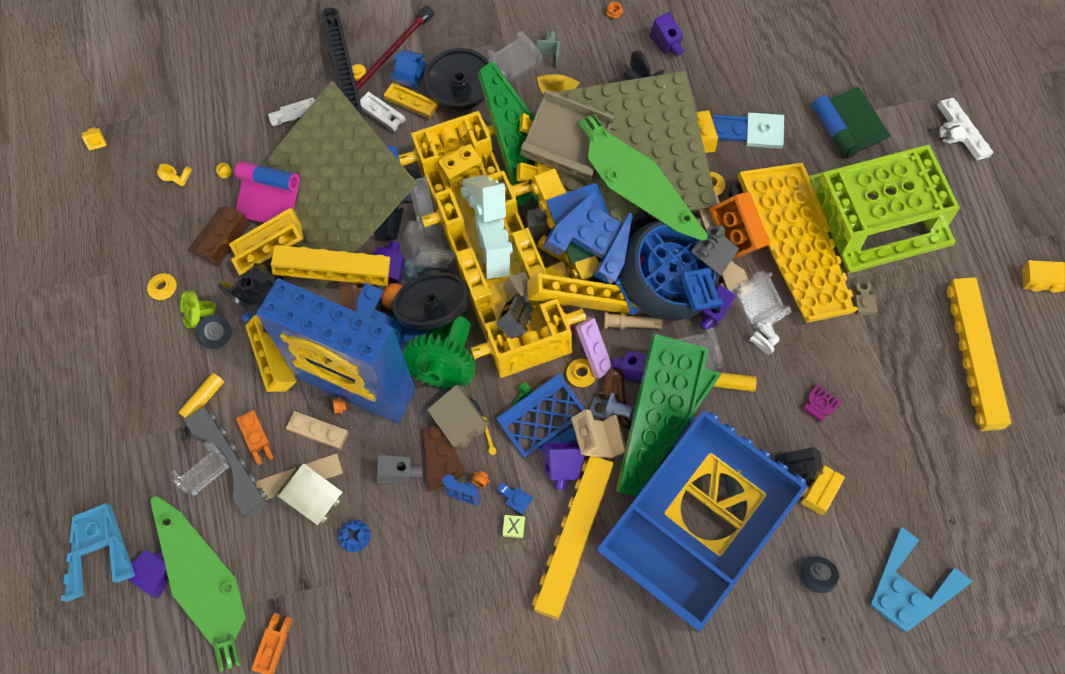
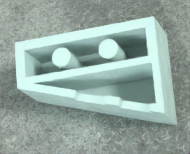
M485 175L462 180V197L468 201L469 206L475 210L476 215L480 216L484 222L506 217L505 183H498L497 180L492 181L490 177Z
M475 213V229L480 248L482 247L484 254L482 260L483 263H486L487 279L509 276L510 254L513 253L511 242H508L507 229H504L503 218L484 222Z

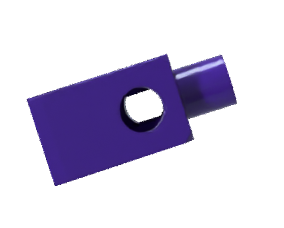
M667 12L656 18L649 35L663 54L666 55L673 52L675 57L680 56L684 52L680 45L683 34L670 12Z
M390 241L388 248L377 247L373 255L390 257L388 284L398 283L401 285L405 258L404 254L399 251L401 244L396 241Z
M719 285L716 291L724 305L718 308L704 309L702 312L703 320L699 327L706 332H709L713 325L718 327L734 305L736 294L722 285Z
M628 351L625 358L615 357L613 367L622 369L625 379L641 384L647 354Z
M578 442L543 443L544 473L551 480H554L555 489L564 490L566 489L567 480H575L579 477L584 455L581 454Z
M162 549L156 555L145 550L132 563L135 576L128 580L149 595L159 599L169 581Z

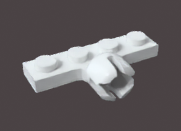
M954 98L942 100L938 103V108L948 120L939 129L940 138L947 137L942 140L947 144L958 141L963 142L976 160L988 158L994 153Z

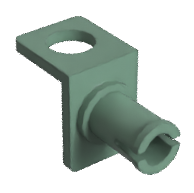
M547 31L545 33V40H537V54L556 55V67H559L560 41H555V32L551 31V36H549L550 31Z

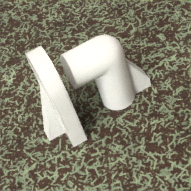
M768 323L760 330L768 340L757 331L750 338V341L765 354L770 355L774 352L773 346L779 342V337L775 334L772 325Z

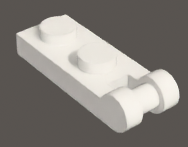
M367 92L360 100L362 110L385 125L393 133L398 129L397 126L399 124H403L406 121L401 113L370 92Z

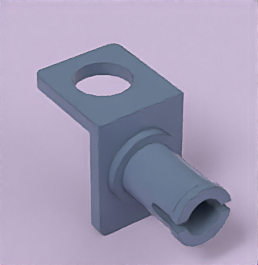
M611 393L609 400L594 397L589 410H591L592 416L607 419L613 414L630 418L633 406L616 402L615 393ZM599 403L606 406V410L602 413L595 411V406Z

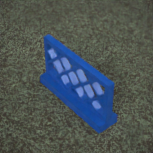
M560 373L496 418L498 426L503 429L523 458L572 424V419L566 422L567 418L574 417L573 415H567L569 404L576 405L581 412L585 410ZM562 387L567 392V401L555 399L556 392ZM544 400L552 401L551 412L540 410L541 402ZM555 402L566 404L565 414L553 412ZM527 412L537 413L535 423L524 422ZM539 413L550 415L549 425L538 424ZM553 416L564 417L561 427L551 426ZM512 423L521 424L520 434H512L507 427ZM523 425L535 426L533 437L522 435ZM537 427L548 428L547 437L544 439L537 438ZM521 438L533 440L532 448L525 452L520 446Z

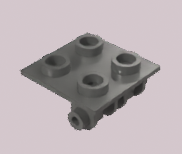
M709 225L705 231L708 235L705 241L699 240L691 252L721 276L739 248L723 236L725 233L723 226L713 227Z

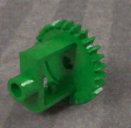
M459 316L443 327L430 330L427 338L425 334L421 336V339L419 336H416L415 339L411 338L405 344L402 351L410 371V376H415V380L421 379L422 384L429 383V387L435 385L439 389L442 386L444 390H447V387L452 389L455 385L466 386L467 383H470L471 379H473L476 365L472 354H468V349H464L471 323L464 317Z

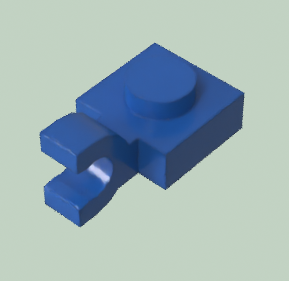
M502 482L497 488V493L508 499L505 505L520 515L524 514L534 498L518 487L512 491Z

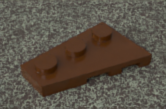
M438 424L423 429L428 490L430 492L444 485V476L452 475L456 480L466 474L452 444Z

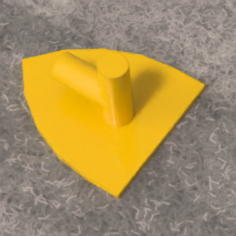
M553 74L537 77L538 87L542 94H544L545 90L559 92L576 89L580 82L564 75Z

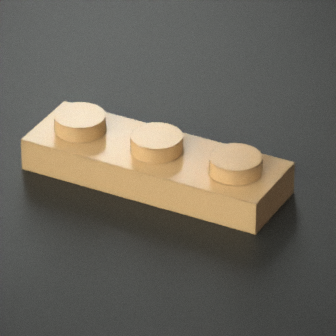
M296 411L293 412L286 427L289 432L338 450L342 449L349 433L345 429Z

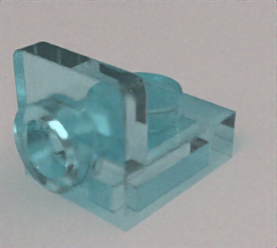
M423 251L404 263L406 269L404 273L410 281L418 278L416 272H421L428 265L427 256Z

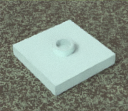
M748 113L746 146L782 149L784 141V115Z

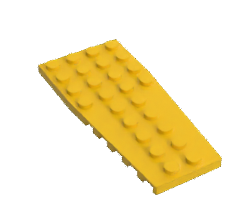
M803 163L740 172L737 177L743 192H750L770 242L768 247L806 323L856 312L858 308L853 306L851 300L853 296L852 291L847 289L845 280H847L846 274L841 272L839 266L841 263L840 257L836 256L833 249L836 247L834 239H830L828 234L830 228Z

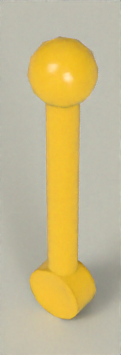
M486 426L485 434L489 445V454L495 455L497 451L493 447L488 427Z

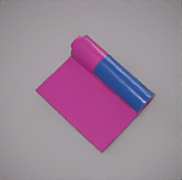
M240 161L235 166V176L242 180L235 210L243 213L247 219L265 223L289 208L294 209L300 183L298 174Z

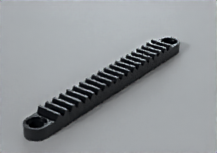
M326 8L322 11V19L337 86L364 118L339 12L335 8ZM329 15L335 16L333 18H327V16Z

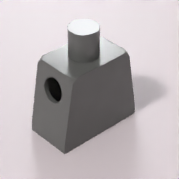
M538 207L535 210H528L526 212L523 225L524 229L529 228L533 240H540L543 235L548 236L552 229L547 224L545 211L543 212Z
M378 455L377 485L409 484L410 477H422V465H410L411 458Z

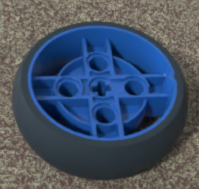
M655 221L641 227L629 238L624 266L620 271L621 279L631 300L645 313L662 320H684L697 315L703 310L692 311L684 286H681L680 275L685 272L710 267L691 252L699 241L698 239L681 234L661 221ZM640 253L644 257L642 269L640 264ZM711 269V277L717 290L719 275ZM665 298H676L679 301V303L667 300Z

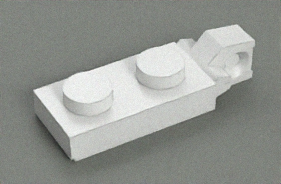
M314 98L280 107L281 110L268 114L272 126L281 125L286 121H294L302 117L315 101Z

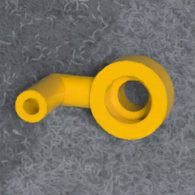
M160 164L157 175L163 181H174L178 185L184 186L192 169L185 167L179 177L176 175L177 171L174 167L168 164Z

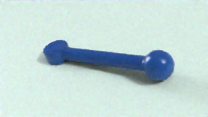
M617 278L615 284L619 286L630 308L629 313L634 315L637 313V308L633 307L622 285V279Z

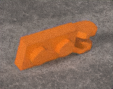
M255 410L236 418L258 465L262 464V458L258 453L261 449L265 450V454L269 459L274 458L269 447L270 443Z
M277 613L273 614L268 629L266 628L252 671L261 674L275 673L288 636L287 633L292 623L291 617L285 618L282 628L278 632L274 630L277 628L280 615Z

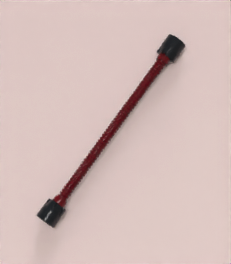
M425 5L419 11L411 26L356 82L357 90L376 73L419 26L424 25L435 15L429 6Z

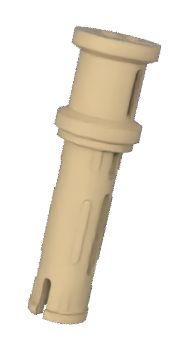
M605 312L604 329L608 327L620 328V330L626 327L662 329V319L655 317L626 316L624 313L615 315L608 314V312Z

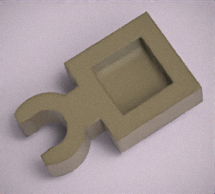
M867 282L865 285V290L860 287V283H857L855 291L858 295L854 298L855 306L858 308L856 311L857 316L876 315L878 312L875 294H869L871 290L870 282Z

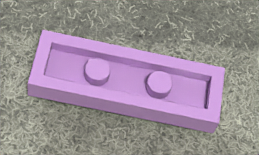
M589 317L577 325L576 329L594 377L601 378L613 367L595 318Z

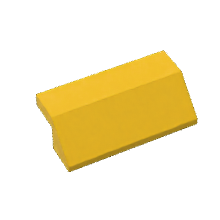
M289 208L229 243L235 255L231 260L239 276L250 271L255 262L262 264L271 259L275 245H288L291 247L303 240L302 225L294 209Z

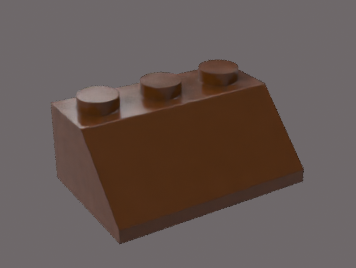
M230 206L219 207L188 248V251L219 267L231 250L229 243L240 238L250 224L243 213Z

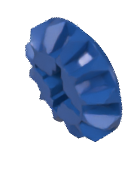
M352 519L351 521L344 522V525L339 529L337 538L343 549L349 552H358L368 545L371 533L369 527L364 522ZM350 529L354 532H359L357 534L359 542L353 538L349 539L351 536Z

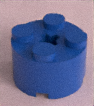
M404 49L400 53H396L394 57L396 65L395 70L392 71L391 80L395 81L398 85L418 89L420 85L417 82L419 79L422 80L424 76L426 61L422 60L425 55Z

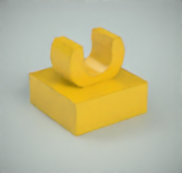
M93 127L82 133V138L89 151L106 146V140L99 128Z

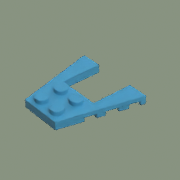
M105 503L72 517L69 539L72 546L71 553L67 554L66 562H69L68 574L64 575L63 584L66 585L65 595L61 596V601L68 602L84 596L81 556L103 547L109 546L112 582L118 583L135 576L110 504Z
M901 527L898 530V535L891 548V553L884 566V571L877 584L870 606L902 632L906 633L971 584L972 580L954 567L931 598L926 596L896 572L919 541V539Z

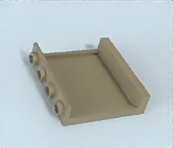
M545 90L530 131L521 147L520 156L590 182L595 170L588 160L590 139L578 122L594 113L606 131L610 132L615 117L607 111L596 110L591 105H583L573 98H565L555 91Z

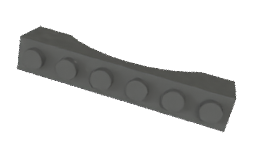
M202 407L185 418L184 421L191 433L199 441L218 448L227 457L233 473L234 489L232 498L241 513L248 519L268 505L265 500L267 495L261 487L258 489L255 485L257 479L253 473L246 471L245 467L248 465L242 456L238 457L236 455L237 448L232 441L228 442L225 438L228 434L223 426L218 427L216 423L218 418L215 413Z

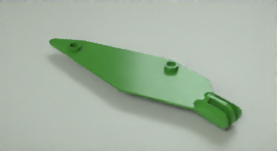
M594 113L591 116L585 117V119L579 120L580 127L590 139L588 160L609 189L673 230L701 241L707 239L708 235L654 161L607 132Z
M153 497L151 499V507L173 598L213 646L219 672L224 671L220 651H223L227 669L232 668L228 650L230 648L232 649L236 667L241 666L235 639L246 617L236 578L181 512L161 498ZM169 521L170 524L165 526L163 525V522Z

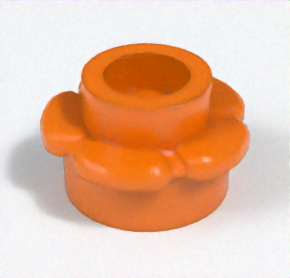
M612 2L608 5L606 13L609 17L618 18L623 13V9L618 2Z
M341 396L333 398L335 414L341 413L343 415V411H346L345 399H341Z
M478 470L472 473L471 483L477 487L485 488L486 484L490 483L485 472Z

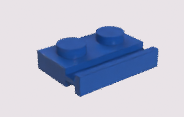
M712 116L718 140L747 142L748 117Z

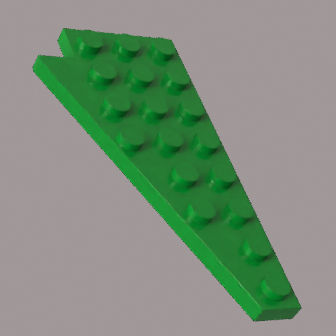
M492 60L480 69L477 74L508 177L513 186L525 182L517 181V165L522 162L535 166V161L520 156L521 147L528 135L519 131L520 116L525 113L529 116L530 120L534 121L535 118ZM532 189L531 192L516 196L518 207L531 198L538 208L540 207V200L537 194L533 193Z
M652 334L616 487L617 492L638 496L720 377L721 372L705 368L708 348Z

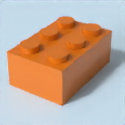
M750 192L735 195L709 208L715 226H723L725 228L723 236L739 248L733 259L743 257L770 245Z

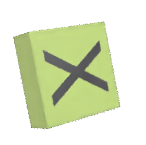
M505 515L503 537L523 538L525 517Z

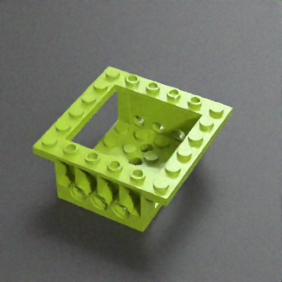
M930 145L809 176L823 208L830 233L848 274L953 246L956 243L949 224L960 207ZM891 189L895 194L889 195L885 190ZM867 194H874L877 199L872 200ZM923 221L928 232L920 236L861 251L868 235Z

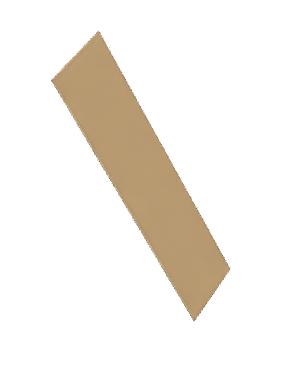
M337 454L305 464L324 479L343 473ZM295 468L255 482L257 488L261 487L266 493L267 498L265 500L275 496Z

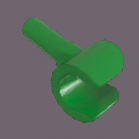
M523 382L518 387L521 393L511 404L512 407L520 402L521 399L531 394L532 390L527 382Z

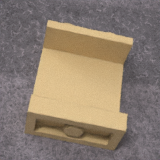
M585 409L571 418L582 455L614 459L625 453L626 445L617 415H612L604 421H598L593 419L591 410Z

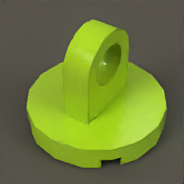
M185 291L181 295L180 311L181 313L184 312L185 316L182 317L184 326L196 328L200 317L216 313V304L211 301H198L194 291Z

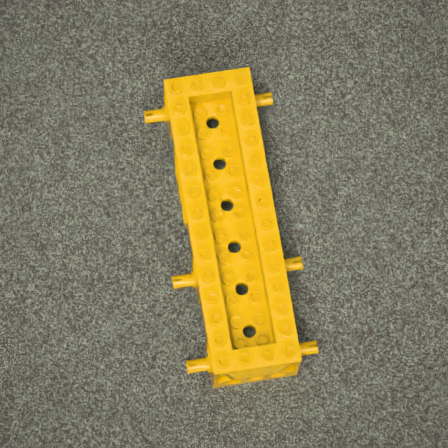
M477 111L411 133L414 145L413 151L398 156L403 166L417 161L436 210L434 213L421 216L424 227L441 223L461 278L467 284L471 304L486 340V343L470 347L473 357L477 359L491 353L501 379L571 354L572 332L569 327L572 324L585 321L586 316L582 308L568 314L564 313L558 299L549 302L531 300L529 304L533 307L532 320L526 325L528 330L525 334L510 339L504 333L505 330L502 331L496 325L506 301L509 300L502 286L510 276L525 272L527 277L531 279L538 273L548 274L529 228L524 229L517 211L516 196L531 192L530 184L527 180L512 186L504 170L500 171L492 151L491 136L496 135L493 124L485 125L480 112ZM471 144L482 161V169L474 173V175H485L490 177L492 181L497 180L498 183H505L506 217L503 218L504 229H507L508 242H511L513 253L510 254L509 276L487 279L486 263H483L482 260L484 254L482 247L480 248L475 229L476 212L461 195L462 180L450 186L439 169L438 161L444 155L456 152L463 145Z

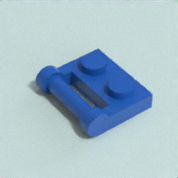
M710 268L685 272L680 275L693 312L718 308L724 305L722 299H719L711 277L712 272Z
M452 475L444 476L443 484L446 487L448 496L477 507L479 506L481 497L476 485L465 482V484L457 482Z

